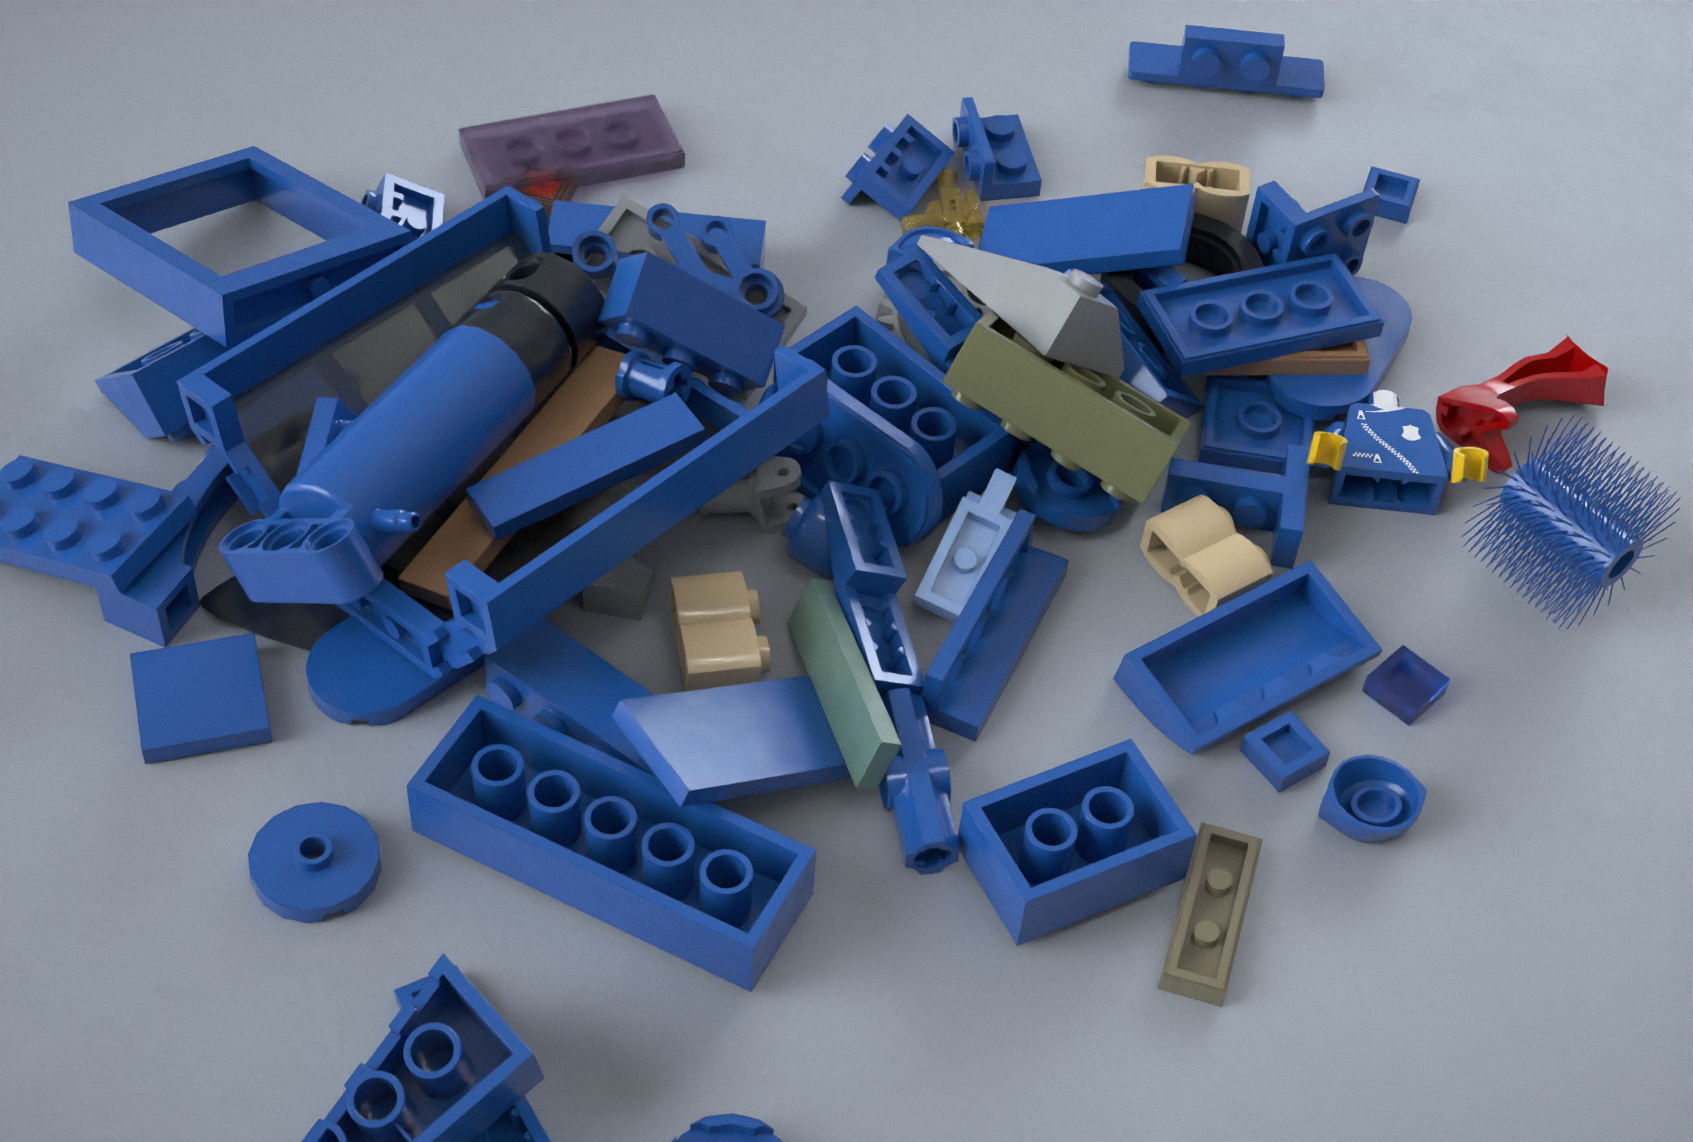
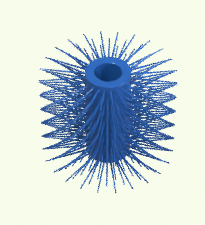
M1575 415L1572 416L1547 453V447L1563 418L1559 421L1550 439L1548 438L1547 444L1539 458H1537L1548 425L1534 459L1533 452H1531L1532 460L1529 461L1531 437L1526 464L1520 468L1514 452L1519 468L1518 470L1515 468L1516 472L1514 475L1510 476L1498 469V471L1510 477L1509 481L1505 486L1487 487L1484 489L1503 488L1501 494L1472 507L1500 497V500L1487 504V506H1491L1467 522L1498 503L1501 504L1463 535L1465 536L1483 520L1491 517L1469 539L1470 541L1487 528L1468 552L1488 536L1474 558L1491 543L1490 549L1481 562L1496 549L1497 551L1488 565L1505 552L1492 573L1507 560L1509 561L1502 570L1503 573L1514 566L1506 578L1507 581L1522 569L1510 586L1511 588L1525 577L1523 583L1517 589L1518 593L1526 584L1530 583L1522 598L1537 586L1538 588L1531 596V598H1534L1543 593L1536 603L1537 606L1554 595L1548 603H1545L1546 606L1541 612L1543 610L1546 611L1556 602L1548 614L1550 616L1552 613L1555 614L1558 610H1561L1556 616L1557 618L1569 602L1576 597L1575 602L1554 624L1566 612L1567 616L1575 603L1585 594L1581 602L1559 628L1578 608L1577 615L1570 623L1571 625L1593 596L1591 604L1580 621L1581 623L1599 592L1604 588L1594 611V616L1606 588L1608 591V586L1611 585L1609 605L1613 585L1620 578L1625 591L1622 576L1629 569L1641 574L1632 568L1635 561L1640 558L1655 556L1639 557L1641 551L1667 538L1644 548L1643 544L1652 540L1653 537L1669 526L1647 540H1643L1680 509L1678 508L1663 522L1655 525L1681 499L1679 498L1670 508L1667 507L1661 512L1677 493L1676 491L1656 515L1648 521L1653 512L1669 498L1667 497L1660 504L1668 493V488L1661 495L1657 493L1660 487L1658 489L1656 487L1653 491L1649 492L1654 485L1655 478L1650 481V485L1637 498L1638 494L1649 484L1647 483L1640 489L1650 476L1649 473L1637 481V477L1644 470V468H1641L1633 477H1630L1635 469L1634 467L1637 465L1636 463L1622 474L1632 458L1631 456L1617 468L1619 461L1625 453H1622L1609 465L1620 446L1602 461L1612 443L1597 455L1601 445L1607 439L1606 437L1590 451L1600 433L1582 448L1595 428L1593 427L1588 434L1577 441L1588 423L1569 440L1581 419L1559 443L1564 430ZM1577 435L1565 452L1562 453L1564 447ZM1565 440V443L1563 444L1561 449L1553 456L1554 452ZM1581 444L1576 453L1572 454V452ZM1588 445V447L1578 457L1579 453ZM1596 449L1585 465L1582 466L1583 461ZM1604 453V455H1603V456L1601 457V459L1598 461V463L1596 464V466H1594L1593 468H1591V466H1592V465L1600 458V456ZM1608 458V460L1597 471L1598 467ZM1581 460V462L1575 468H1573V466L1576 465L1575 463ZM1617 461L1605 478L1601 480L1603 474ZM1588 465L1585 471L1579 476V474L1582 472L1585 466ZM1622 469V471L1619 473L1616 479L1610 482L1613 479V477ZM1598 474H1600V476L1591 484L1592 480H1594V478ZM1624 474H1626V475L1624 476V478L1618 483V480H1619ZM1609 477V479H1608L1607 482L1603 485V487H1602L1601 489H1599V487L1602 485V483ZM1635 477V479L1631 482L1627 489L1621 494L1622 489ZM1644 480V482L1641 484V486L1638 488V490L1635 492V494H1633V495H1631V496L1629 497V495H1630V494L1639 486V484ZM1621 486V488L1611 497L1612 493ZM1649 488V490L1647 491V493H1646L1642 498H1640V497L1646 492V490ZM1655 491V493L1651 496L1647 503L1641 508L1642 503ZM1626 492H1628V494L1626 495V497H1625L1619 504H1617V503L1620 501V499L1623 497V495H1624ZM1665 493V495L1662 497V499L1659 501V503L1656 505V507H1654L1653 509H1651L1650 511H1648V510L1658 501V499ZM1635 497V499H1634L1633 503L1631 504V506L1628 507V505L1630 504V502H1631V501L1633 500V498ZM1641 500V502L1630 512L1631 508ZM1647 505H1649L1646 511L1639 518H1637L1639 514L1643 511V509ZM1499 512H1501L1495 520L1491 521ZM1663 513L1646 531H1644L1657 516ZM1499 520L1497 525L1485 537H1483L1485 533L1492 527V525ZM1505 525H1507V527L1504 529V531L1499 535V533L1501 532L1502 528H1503ZM1495 531H1497V532L1492 536V538L1487 542V540L1490 538V536L1492 535V533H1494ZM1506 534V536L1493 548V546L1497 543L1501 536ZM1510 541L1508 547H1507L1502 553H1500L1501 550H1502V549L1508 544V542ZM1522 541H1524V543L1521 545V547L1516 551V549L1518 548L1519 544H1520ZM1532 546L1531 550L1527 552L1525 556H1523V554ZM1512 547H1514V548L1509 552V554L1504 558V556H1505L1506 553L1509 551V549H1511ZM1523 550V552L1510 564V562L1514 559L1518 552ZM1543 555L1536 566H1534L1535 562ZM1526 559L1525 563L1515 573H1513L1519 567V565ZM1549 563L1546 569L1539 574L1541 569ZM1528 564H1530L1529 567L1521 574V572L1524 570V568H1525ZM1540 566V569L1524 584L1532 572ZM1557 573H1559V575L1556 577V579L1550 584V582L1552 581L1553 577H1554ZM1544 574L1542 580H1541L1538 584H1536V585L1533 587V585H1534V584L1539 580V578ZM1568 577L1567 581L1563 584V586L1556 590L1557 587ZM1546 580H1548V581L1543 585V587L1537 592V590H1538L1539 587L1542 585V583L1545 582ZM1557 583L1554 589L1540 602L1552 585ZM1575 589H1577V591L1573 594V596L1567 601V599L1569 598L1570 594H1571ZM1561 591L1559 597H1558L1557 599H1555V600L1548 606V604H1549V603L1555 598V596ZM1592 592V594L1590 595V597L1587 599V601L1585 602V604L1582 606L1584 600H1585V599L1587 598V596ZM1565 597V598L1559 603V605L1553 610V608L1556 606V604L1559 602V600H1560L1561 598Z

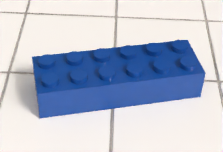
M476 695L406 785L412 831L750 992L756 986L813 895L816 849L713 802L679 807L656 776L479 695Z

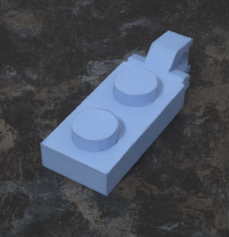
M996 468L983 496L969 491L966 498L962 497L913 598V604L950 622H956L1014 520L1016 512L1005 508L1004 504L1017 477Z

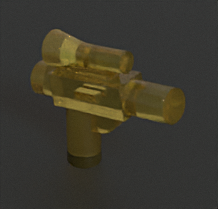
M944 169L937 176L940 198L927 204L926 213L901 217L902 234L917 227L934 226L946 228L964 237L967 235L970 238L976 239L981 238L985 225L980 215L977 192L973 190L967 191L965 199H962L958 176L952 169Z

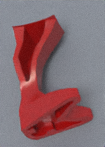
M1567 335L1563 341L1548 353L1524 357L1500 375L1483 383L1459 386L1438 396L1436 422L1440 431L1460 447H1476L1488 451V469L1500 474L1501 472L1498 469L1504 472L1513 467L1501 430H1509L1518 424L1519 416L1513 406L1528 401H1558L1606 406L1608 404L1604 403L1608 367L1586 354Z

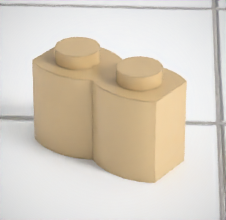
M1168 155L1146 158L1141 189L1193 184L1197 197L1194 213L1217 219L1241 233L1250 196V169L1238 164L1222 161L1198 164L1186 158Z
M1202 494L1146 520L1140 543L1144 556L1164 580L1176 587L1184 603L1197 617L1270 581L1272 578L1271 563L1265 551L1258 545H1254L1246 537L1236 533L1234 521L1229 512Z
M742 571L670 578L669 610L674 640L678 650L684 692L760 682L761 673L770 672V649L767 636H757L754 624L760 623L758 592L756 588L747 589Z

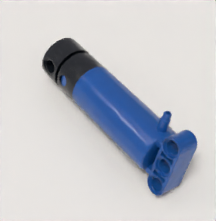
M536 252L523 257L487 294L483 295L287 484L279 497V509L269 519L249 521L228 533L220 542L218 549L250 601L261 603L343 604L358 600L374 590L383 579L384 573L381 568L606 335L608 326L598 322L605 300L592 279L574 263L556 254Z

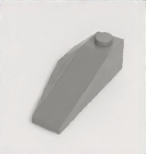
M921 235L917 242L920 248L1044 356L1116 378L1120 377L1125 367L1118 308L1100 294L1103 285L1098 280L1078 269H1073L1070 275L1043 266Z

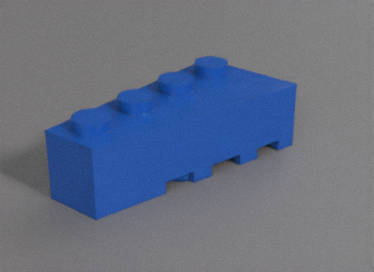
M443 953L428 972L430 979L411 1004L407 1002L389 1024L391 1031L367 1063L363 1064L361 1062L344 1084L345 1092L325 1119L317 1120L302 1142H472L545 1077L534 1053Z

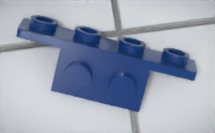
M1185 25L1182 46L1132 41L1129 46L1128 78L1131 80H1141L1147 83L1161 82L1191 85L1197 88L1232 89L1247 93L1283 94L1297 98H1321L1325 89L1323 61L1320 59L1283 56L1285 48L1284 34Z

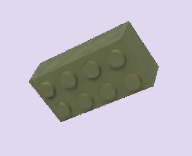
M990 310L975 323L942 380L944 384L953 389L951 395L958 402L976 411H981L984 407L1003 419L1001 426L1010 434L1024 441H1031L1032 438H1035L1052 449L1050 455L1058 463L1077 472L1081 471L1082 468L1102 479L1100 485L1106 492L1125 502H1130L1133 498L1143 504L1192 423L1119 378L1044 356L993 310Z

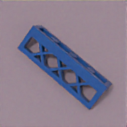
M1022 509L1018 511L925 676L923 698L929 723L975 742L1067 573L1069 560L1031 546L1036 515Z

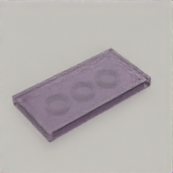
M653 94L458 129L460 146L483 200L506 186L522 191L574 182V188L685 168V152L656 96Z

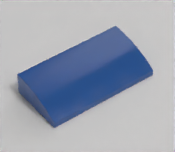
M1309 560L1125 654L1113 679L1138 710L1160 732L1193 756L1378 657L1382 652V648L1315 564Z

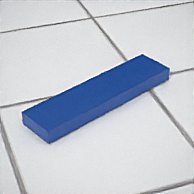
M675 392L466 488L468 503L495 541L698 447L706 441L705 428Z

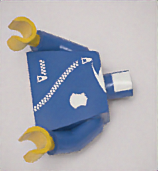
M1379 390L1368 396L1366 404L1354 403L1350 405L1345 421L1332 423L1324 432H1315L1306 463L1315 464L1321 468H1334L1328 504L1435 515L1447 480L1452 483H1461L1468 479L1486 482L1489 453L1485 449L1476 447H1459L1454 449L1441 433L1435 432L1431 415L1422 409L1400 407L1397 394L1388 390Z

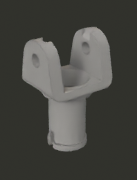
M773 456L758 466L756 472L750 474V478H741L700 507V512L703 516L751 512L754 518H758L760 530L763 533L781 532L785 529L791 516L805 497L800 493L792 492L801 485L802 472L800 465L792 458Z

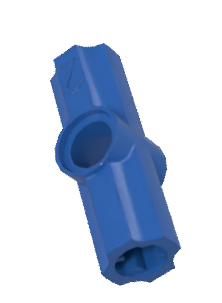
M909 688L887 690L881 699L902 746L879 785L882 804L885 811L893 812L905 868H912L918 871L920 875L939 873L948 865L958 862L960 855V841L957 837L954 818L952 817L949 804L951 800V780L947 757L943 748L936 749L923 696L912 693Z

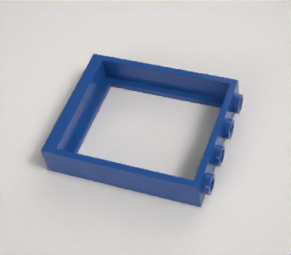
M256 146L68 202L74 253L225 347L249 339L411 243V231ZM257 201L326 241L220 276L151 233L248 202Z

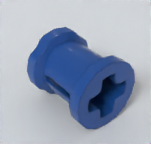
M633 349L623 357L616 374L615 388L618 396L629 401H635L640 398L655 402L676 392L686 404L692 388V372L687 364L673 362L667 365L651 360L650 356L643 351Z

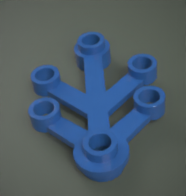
M660 203L654 205L648 211L646 217L648 232L654 239L664 242L678 264L672 265L770 318H774L780 312L784 303V288L780 279L769 270L752 268L733 238V227L729 220L722 216L707 218L701 224L700 239L705 250L710 253L719 254L731 277L709 272L681 228L679 213L672 205ZM660 216H668L673 220V224L666 229H660L653 223ZM720 228L727 235L721 241H712L707 237V233L712 229ZM598 230L582 233L576 238L572 246L574 264L592 280L604 279L610 274H614L619 259L634 255L617 251L613 239L608 234ZM594 253H600L606 257L605 262L596 267L588 265L586 260ZM752 291H761L767 296L766 300L761 304H752L746 297Z

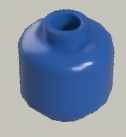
M822 493L817 495L814 500L805 496L782 532V536L788 539L786 550L793 560L824 579L830 580L833 579Z

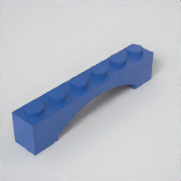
M313 366L258 398L252 406H247L240 413L238 418L245 442L258 461H261L268 455L275 457L296 443L297 434L309 429L317 397L334 398ZM340 368L360 398L358 375ZM214 444L210 446L203 461L185 481L179 482L172 490L173 492L189 495L198 512L197 515L121 594L96 588L104 621L165 648L200 607L194 577L199 556L216 525L239 499L225 479L234 471Z

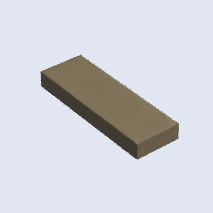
M1201 822L1158 986L1159 990L1222 1007L1260 854L1262 838Z

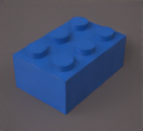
M1132 738L963 802L958 832L961 855L1017 946L1185 879L1197 837L1196 832Z

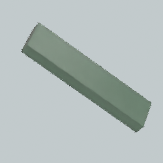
M810 577L787 624L856 789L876 791L902 744L829 580Z

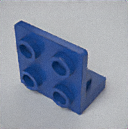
M1274 180L1257 187L1246 238L1259 253L1263 267L1337 253L1353 276L1360 270L1380 195L1374 189H1369L1306 213L1300 204Z

